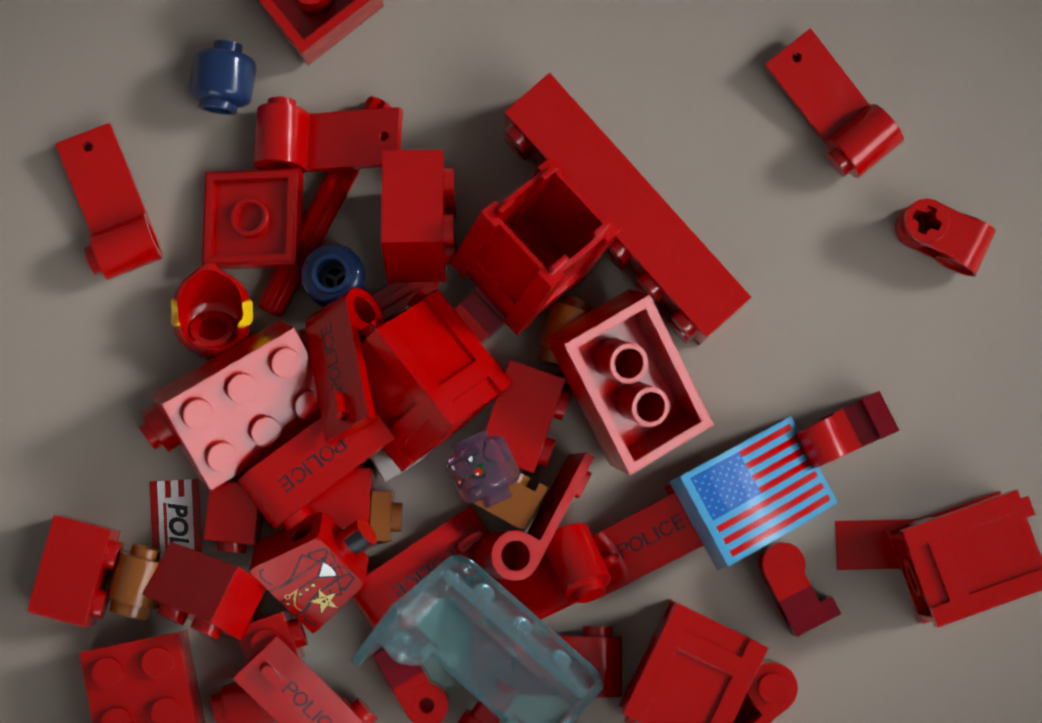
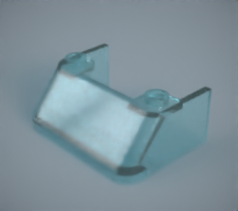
M461 555L448 557L394 603L351 659L359 667L381 646L387 650L392 659L401 664L418 666L431 657L504 723H574L603 689L602 678L592 664L477 563Z

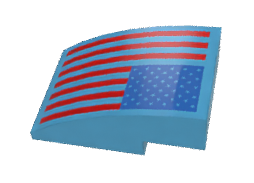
M791 416L669 481L717 570L729 567L838 503L820 468H812L795 434L799 430Z

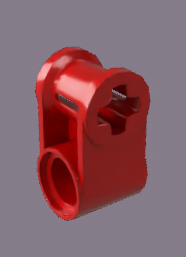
M930 198L919 199L902 210L897 216L894 225L896 236L902 244L935 259L938 263L954 272L971 277L976 276L996 233V230L990 224L976 217L962 214ZM920 214L926 217L924 225L929 228L922 234L917 231L919 222L914 219Z

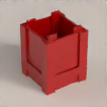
M550 157L541 164L531 179L504 201L498 204L495 200L481 211L450 262L462 277L467 275L506 317L504 322L516 335L527 328L537 315L566 291H571L579 285L621 231L608 216L603 218L563 176L565 170L553 157Z
M436 290L427 297L422 291L417 292L408 302L411 308L381 326H378L373 320L361 331L366 338L361 345L373 407L395 437V440L383 449L401 472L464 428L496 397L513 384L439 290Z
M1018 489L1001 494V491H995L886 530L921 624L933 622L934 627L939 628L1042 591V556L1027 519L1036 515L1029 496L1021 498Z
M670 599L620 701L619 707L623 709L622 714L626 715L624 721L627 723H635V721L640 723H733L769 647Z

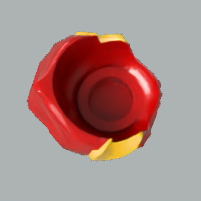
M208 262L199 267L180 283L174 298L170 300V322L174 326L176 331L175 337L178 338L179 344L186 347L187 350L196 353L199 357H204L207 361L248 339L250 324L253 321V303L249 299L248 292L243 283L234 276L224 272L214 262Z

